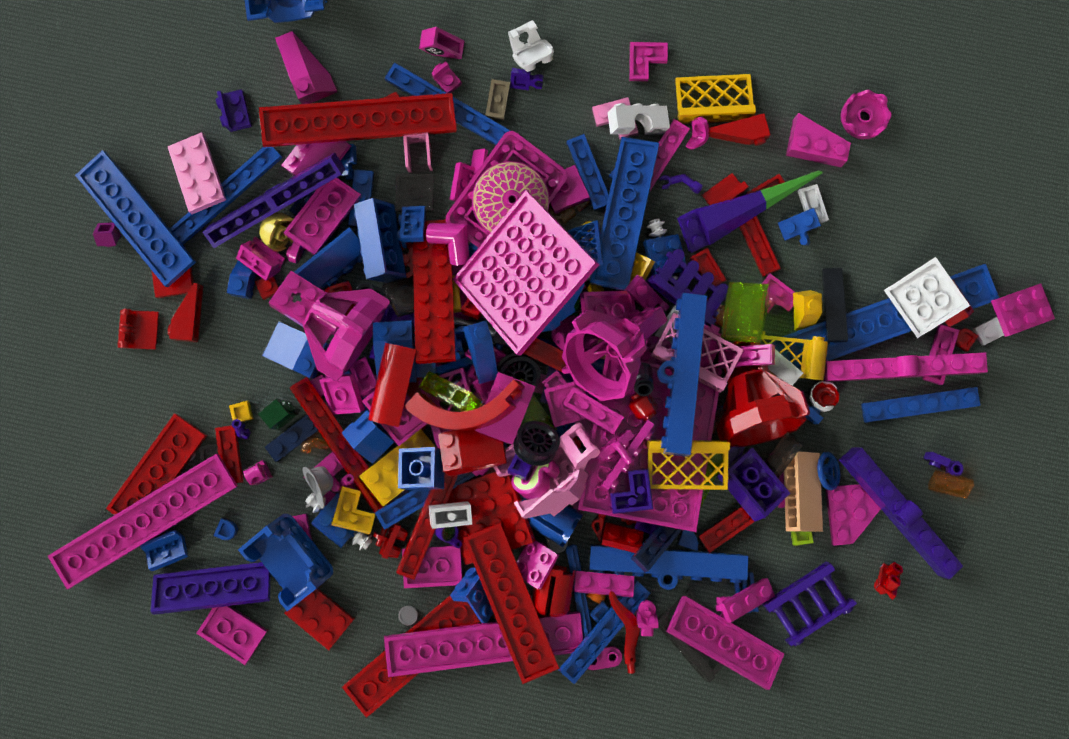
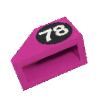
M438 27L422 30L419 49L434 56L462 59L465 41Z

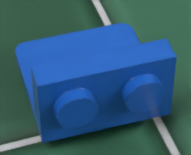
M470 568L462 580L455 586L450 597L453 601L468 602L480 622L487 623L493 615V610L476 569Z

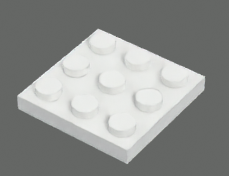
M936 257L884 290L917 338L970 306Z

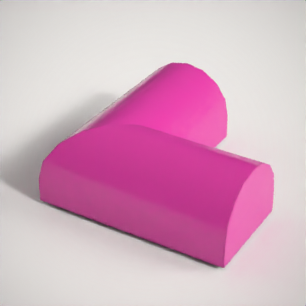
M430 223L427 226L426 239L428 243L448 244L450 264H466L470 259L467 224Z

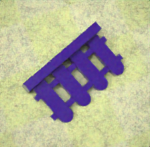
M676 249L672 253L669 251L666 254L668 259L663 267H658L655 271L658 274L650 276L647 283L675 306L677 298L680 299L683 293L704 295L708 289L713 293L706 302L704 321L705 325L711 327L716 322V319L712 316L716 317L718 315L717 308L722 301H727L729 298L727 296L728 286L722 283L715 287L712 284L714 275L711 272H706L702 276L697 273L699 269L697 261L684 263L682 261L684 252L681 249ZM679 266L683 271L676 280L672 275ZM695 278L698 282L693 290L690 291L687 289V286Z

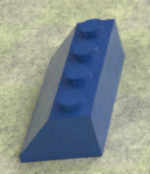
M349 227L294 271V273L321 290L335 285L341 275H347L353 270V266L356 263L363 262V257L360 253V239Z

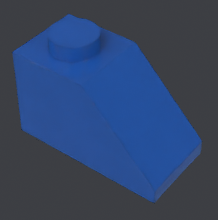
M238 260L230 273L227 293L235 297L252 299L256 273Z

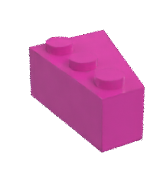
M798 113L793 119L786 156L842 167L848 160L851 143Z

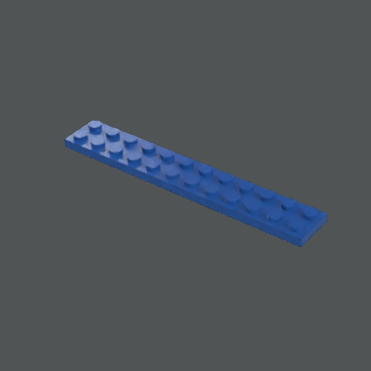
M986 264L950 276L973 309L999 298ZM890 298L846 313L848 341L828 343L826 361L912 330ZM826 321L782 337L812 340L813 336L825 337L824 341H827ZM776 340L772 343L778 352L785 348L781 341ZM784 341L787 346H788L790 343H792V342ZM795 342L789 348L798 356L803 352L804 343ZM788 349L781 353L789 361L794 359V356ZM801 355L800 357H798V359H799L800 362L802 363V355ZM793 361L792 364L801 370V365L798 361Z

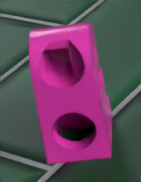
M265 460L243 470L244 476L250 485H258L272 478Z

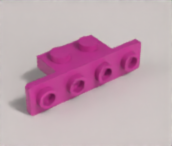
M487 149L473 151L471 166L462 162L456 163L450 200L456 202L487 159Z

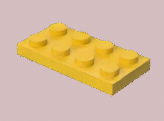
M422 429L400 446L394 448L359 476L383 507L404 491V489L398 488L399 449L435 447Z

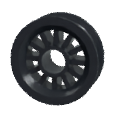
M516 353L508 354L497 365V372L513 378L517 372H522L521 376L515 379L534 385L535 389L540 382V369L534 360L526 354L521 356Z
M529 421L522 424L513 442L514 451L522 461L535 466L550 463L554 459L560 445L557 432L550 425L540 421Z

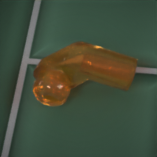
M313 438L303 441L301 444V452L307 454L311 453V448L328 449V444L322 439Z

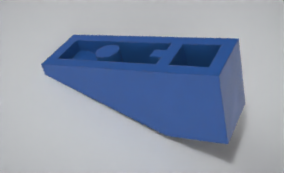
M487 321L463 327L479 384L495 380L498 372L492 337Z

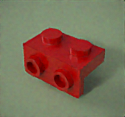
M606 522L601 545L636 553L642 546L644 532Z

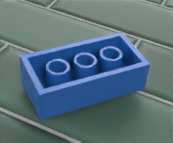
M375 198L354 204V216L357 221V234L360 239V253L363 257V271L366 279L390 283L407 278L401 242H398L397 239L398 224L394 204Z

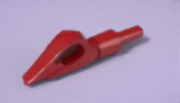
M598 514V518L592 521V528L599 542H601L606 515ZM595 523H599L598 531L595 528Z

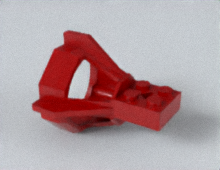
M749 334L732 344L741 347L760 345L758 336ZM768 365L736 367L728 379V394L716 429L720 441L730 442V448L766 443L780 437L786 438L790 436L789 433L797 431L807 420L805 416L810 414V410L803 391L771 374Z

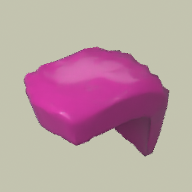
M696 117L693 119L692 137L686 144L688 149H696L707 142L709 125L705 118Z

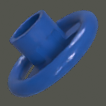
M824 452L818 459L817 472L822 486L831 491L835 490L839 485L840 467L832 453ZM826 458H829L828 464H824Z

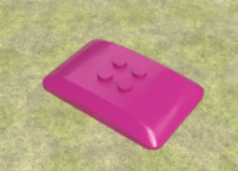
M514 131L506 132L446 215L447 224H467L468 241L478 248L489 236V233L481 227L474 215L472 193L477 180L488 168L502 162H519L531 167L545 182L549 193V203L567 179V173L563 167ZM513 196L508 198L510 203L515 202Z

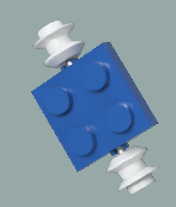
M654 219L649 222L650 225L646 226L651 229L652 232L649 236L654 239L643 242L647 258L655 261L651 269L652 276L658 274L655 272L658 267H663L668 259L666 254L669 251L671 253L676 249L683 251L678 234L663 236L667 229L662 228L665 221H660V219ZM678 266L672 277L677 280L678 277L674 274L681 273L683 269Z
M314 493L308 496L305 501L307 503L306 508L309 506L313 507L312 513L321 511L311 523L315 528L340 548L351 537H354L352 545H360L359 550L362 548L366 550L373 542L370 539L372 535L366 536L365 533H357V531L332 525L339 494H336L327 505H325L326 498L324 497V508L320 507Z

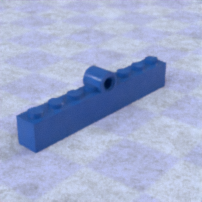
M683 293L680 299L677 298L676 310H679L678 318L674 320L673 327L677 331L671 345V349H675L674 357H671L670 361L662 363L657 370L658 379L662 383L667 384V388L670 389V396H667L665 401V408H668V414L664 416L663 428H666L665 436H662L661 448L664 449L663 454L684 457L691 455L707 296ZM665 369L671 370L672 375H666Z
M591 544L589 569L593 570L594 573L613 571V574L624 575V572H632V576H644L643 570L631 559L635 553L605 545ZM666 549L651 569L645 573L656 577L659 585L666 590L673 589L677 585L678 579H683V576H691V580H702L703 577H709L710 581L722 582V578L730 579V582L742 583V580H747L748 556L745 554ZM665 575H671L669 582H663Z

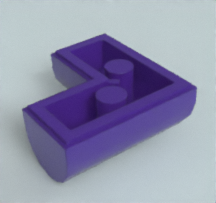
M648 469L628 471L630 491L610 494L612 514L653 509Z

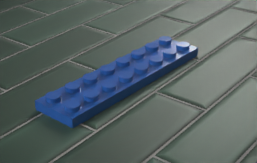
M627 137L621 138L600 234L604 264L598 266L592 273L590 284L626 291L625 288L630 284L659 150V143Z
M102 150L75 175L165 287H170L196 263L107 152Z

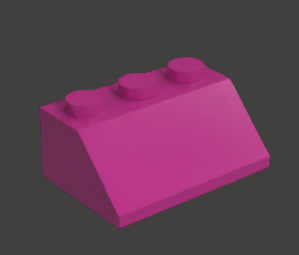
M346 141L296 145L281 166L295 176L333 153H336L341 161L351 146Z

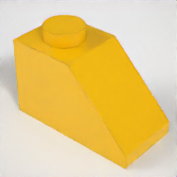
M812 290L793 293L795 331L816 325L822 314L821 293Z

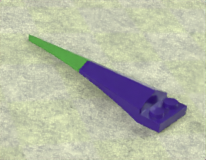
M818 170L757 192L693 209L678 217L677 219L688 251L693 253L706 245L713 244L823 172Z

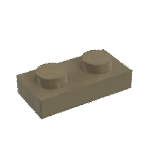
M491 80L486 117L504 121L510 82Z

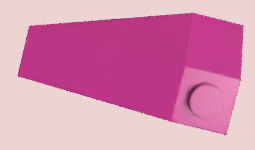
M293 31L275 38L291 83L301 104H310L337 93L329 72Z

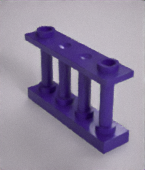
M824 562L762 604L769 613L771 611L776 613L790 637L785 639L786 643L790 646L800 645L804 642L805 637L842 613L847 614L854 609L853 606L857 604L851 598L847 600L844 598L831 578V573L835 569L829 562ZM819 580L825 581L839 603L838 606L830 611L815 589V583ZM804 590L809 592L823 614L814 621L798 598V594ZM787 601L793 603L807 625L799 631L795 630L782 609V604Z

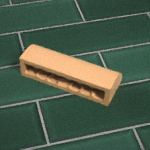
M800 451L783 453L784 486L790 492L785 498L786 531L823 532L821 482L817 472L820 453Z

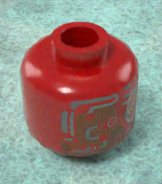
M637 393L631 395L632 400L628 406L636 419L647 421L657 414L658 404L651 394L648 396H640Z

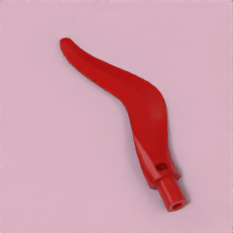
M610 591V603L626 628L624 659L625 664H627L628 673L632 674L636 672L635 651L640 628H638L636 616L619 602L613 591Z

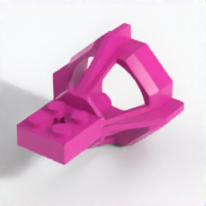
M293 271L289 272L269 301L270 307L304 328L317 370L336 382L357 361L373 337V323L381 322L385 310L390 304L387 298L372 289L334 293L324 292ZM300 295L302 301L293 302V297ZM351 304H356L350 311V313L346 316L345 313L347 312ZM332 334L334 337L327 351H325L323 346Z
M651 306L640 312L639 310H634L625 319L593 310L584 311L572 321L574 329L567 334L562 354L566 364L561 369L563 374L570 373L576 385L600 401L624 398L634 388L641 365L640 358L647 350V338L668 321L662 307L653 308ZM585 333L603 339L584 351L583 340ZM607 353L611 357L617 358L623 369L619 381L616 382L605 378L593 368L591 363Z

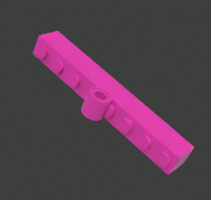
M986 353L826 361L823 381L838 382L982 374L988 372Z

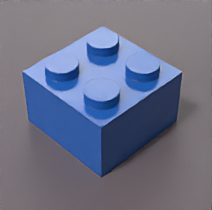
M440 448L399 449V489H444L445 472H443Z

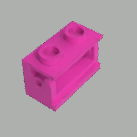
M256 236L253 238V241L250 240L245 244H241L236 257L237 260L265 281L280 272L285 260L283 256L271 250Z

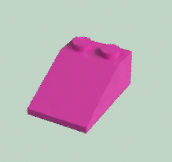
M498 372L486 404L496 398L513 379L520 381L525 388L522 390V395L512 401L516 408L509 415L490 426L476 429L475 431L513 445L535 386Z

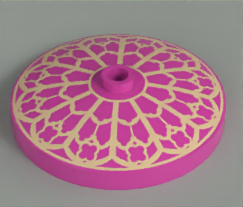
M502 162L488 168L477 180L472 193L473 212L481 227L490 234L525 191L531 193L548 211L549 193L542 177L531 167L519 162ZM510 196L514 197V203L509 202L508 198Z

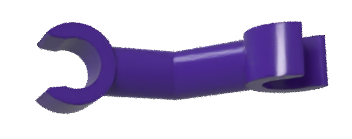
M686 174L672 177L664 175L660 177V181H668V184L663 185L662 189H668L672 184L683 182L695 194H698L703 187L699 182L692 180Z

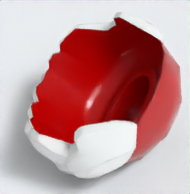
M824 381L815 384L810 391L812 405L821 412L832 410L839 401L837 387L831 382Z

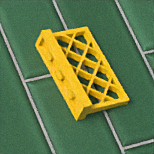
M751 74L675 78L678 109L677 120L682 124H691L696 117H703L708 123L733 122L752 117L756 113V107L753 103ZM746 80L747 86L743 90L736 85L737 81ZM724 81L729 86L723 91L717 86L719 82ZM701 82H706L710 87L704 91L698 85ZM687 83L691 86V89L686 93L680 88V84ZM731 88L739 93L735 99L727 94ZM694 89L702 95L697 101L689 95ZM712 89L721 94L716 100L708 94ZM724 96L731 103L728 106H723L718 101ZM743 96L748 100L749 105H741L737 100ZM704 97L712 103L709 107H704L700 104ZM686 98L693 103L690 108H682V102Z
M647 440V469L649 471L651 489L728 490V450H730V442L692 440L691 455L685 457L686 459L677 467L670 460L674 455L667 457L666 454H663L664 449L661 448V440ZM652 453H661L666 459L657 467L652 461ZM696 453H701L705 460L697 467L690 459ZM715 454H723V462L717 467L710 459ZM667 461L676 468L668 477L660 470ZM689 461L695 470L687 477L680 468ZM707 462L715 468L708 477L700 470ZM657 471L666 478L660 484H652V476ZM677 471L686 478L681 484H674L670 480ZM697 472L705 478L700 485H695L690 480ZM719 472L723 476V485H714L710 479Z

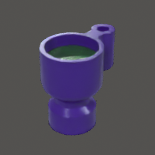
M457 526L436 528L434 535L440 540L450 543V545L456 548L462 546V542L457 539Z

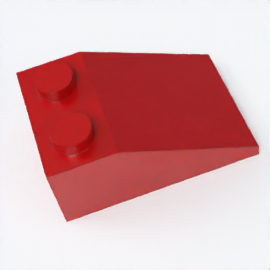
M452 430L438 434L443 472L450 476L507 464L503 441L475 430Z

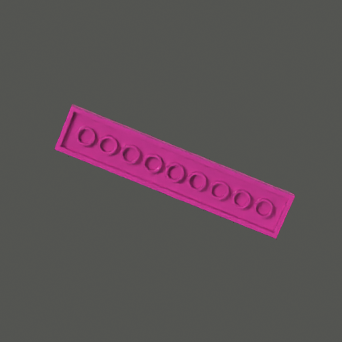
M219 453L215 454L48 555V558L68 590L237 488L238 485Z
M580 611L568 612L561 617H550V615L538 616L554 656L573 653L583 641ZM497 622L384 636L388 677L513 661Z

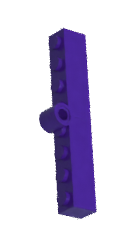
M333 153L209 225L203 231V234L212 247L215 248L342 175L345 167L336 153Z
M852 447L839 459L938 576L951 579L963 567L960 561L921 517L923 515L921 509L912 501L905 499L863 448Z

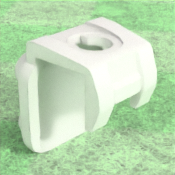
M533 20L508 32L514 61L527 72L534 70L536 63L540 61L542 63L552 61L554 53L552 45L545 39L541 40L536 30L538 27ZM527 32L529 35L528 43L526 44L519 40V35Z

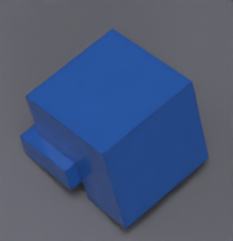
M366 410L342 434L354 450L373 464L394 441L380 423L368 420L370 412Z

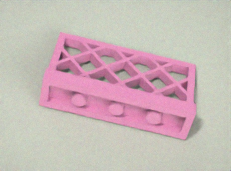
M675 313L672 314L650 355L663 363L670 361V358L674 357V352L672 351L675 349H667L661 346L664 339L669 337L673 339L676 336L672 329L674 319L678 318V315ZM704 329L702 342L706 353L701 354V357L707 355L710 366L705 368L700 366L698 381L718 392H722L743 349ZM713 339L717 341L719 349L709 352L706 341ZM730 348L736 351L735 358L727 361L723 350ZM720 351L723 362L713 365L710 354ZM725 365L727 373L724 379L716 374L714 367Z

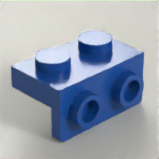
M176 530L168 531L164 535L153 538L140 546V549L146 553L148 569L150 571H155L188 557L185 538Z

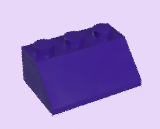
M750 448L728 465V490L754 522L766 518L790 494L753 448ZM719 473L717 477L723 483V476Z

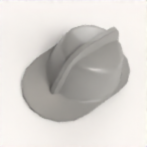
M323 466L312 469L303 467L305 480L314 492L320 507L324 508L323 496L333 487L331 474Z

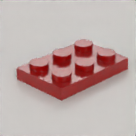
M319 588L315 589L284 613L328 651L355 619Z

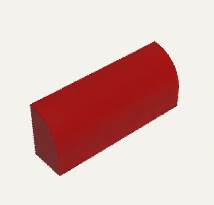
M385 343L368 420L399 427L416 349Z

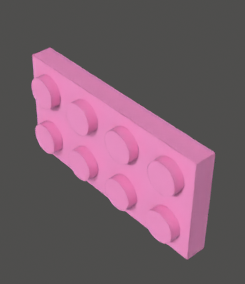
M202 132L168 146L189 213L194 214L226 201L206 137Z

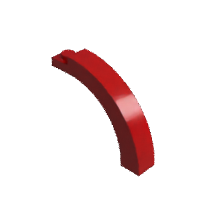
M513 379L488 404L466 412L445 410L432 402L426 394L419 392L404 407L418 419L435 427L457 431L476 430L490 426L509 415L516 408L512 401L522 395V390L525 386L520 381Z

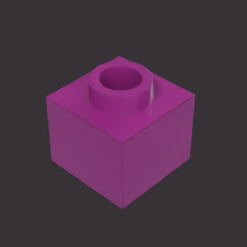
M98 223L93 232L97 246H116L121 236L119 229L114 223Z

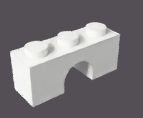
M624 103L614 105L608 112L610 134H629L636 128L635 120L643 125L645 134H663L670 128L667 106H659V104L642 106L640 103L625 105Z

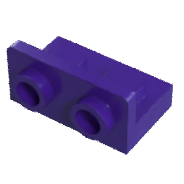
M240 89L224 94L221 90L217 91L218 98H216V104L222 112V116H220L222 126L226 127L230 132L252 127L244 91Z

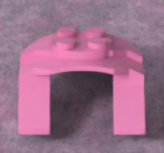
M581 423L573 425L559 438L560 445L553 460L559 465L560 473L556 479L552 477L549 479L550 487L548 492L542 497L514 502L522 518L526 519L546 514L555 516L569 504L573 505L580 499L586 487L585 483L588 477V473L585 470L586 464L591 458H596L600 454L598 447L592 444L584 432L585 428ZM575 436H578L586 447L583 453H581L573 441ZM513 445L505 449L507 464L493 467L499 477L511 475L508 474L507 470L516 454ZM533 465V467H532V469H531V472H530V474H529L527 480H525V481L528 482V480H529V478H530V476H531L533 470H534L535 467H536L535 465Z

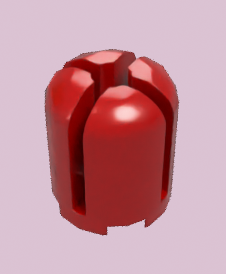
M554 565L542 588L539 590L534 587L532 602L537 613L541 615L548 613L554 577H556L550 617H561L568 613L576 575L575 570L573 573L566 572V567Z

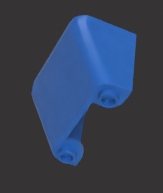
M283 514L238 549L249 562H255L260 559L283 588L278 594V599L286 611H289L333 575V567L298 522L289 514Z

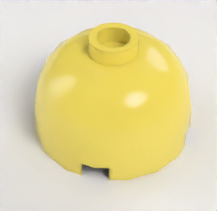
M276 212L265 218L259 229L262 242L273 251L285 250L287 248L285 245L288 241L292 243L293 240L284 235L283 232L294 218L281 212Z

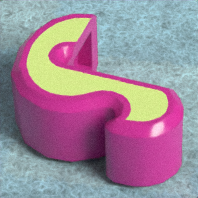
M554 460L546 465L536 466L528 482L512 476V487L526 499L542 497L548 492L550 487L549 479L551 477L553 479L558 477L560 467Z

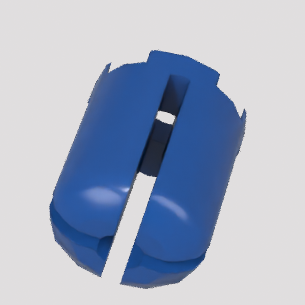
M568 505L555 516L546 514L528 518L532 529L559 546L564 547L577 523L582 518L583 513Z

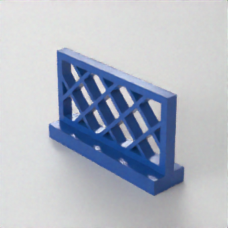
M598 220L567 231L581 246H585L584 249L593 258H597L595 260L600 265L604 264Z

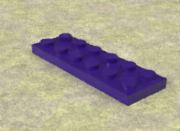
M262 562L157 574L153 576L150 612L156 615L270 601L271 573Z

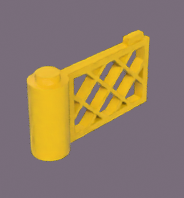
M754 330L752 335L758 336V339H762L765 344H772L776 340L784 344L785 348L779 353H783L786 349L789 350L794 356V359L790 362L792 363L797 360L801 365L803 374L800 378L824 380L828 342L824 341L825 337L813 336L812 340L768 336L765 335V331ZM764 339L772 340V341L769 342V343H767ZM784 341L792 342V343H790V344L787 346ZM795 342L804 343L803 352L798 356L789 348ZM801 355H802V363H801L800 360L798 359V357H800Z

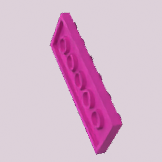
M686 596L681 597L666 630L669 634L766 690H770L784 657V653L733 623L727 622L726 619Z

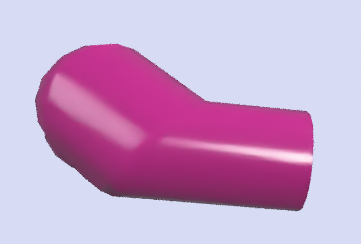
M347 474L340 480L341 487L356 490L353 475Z

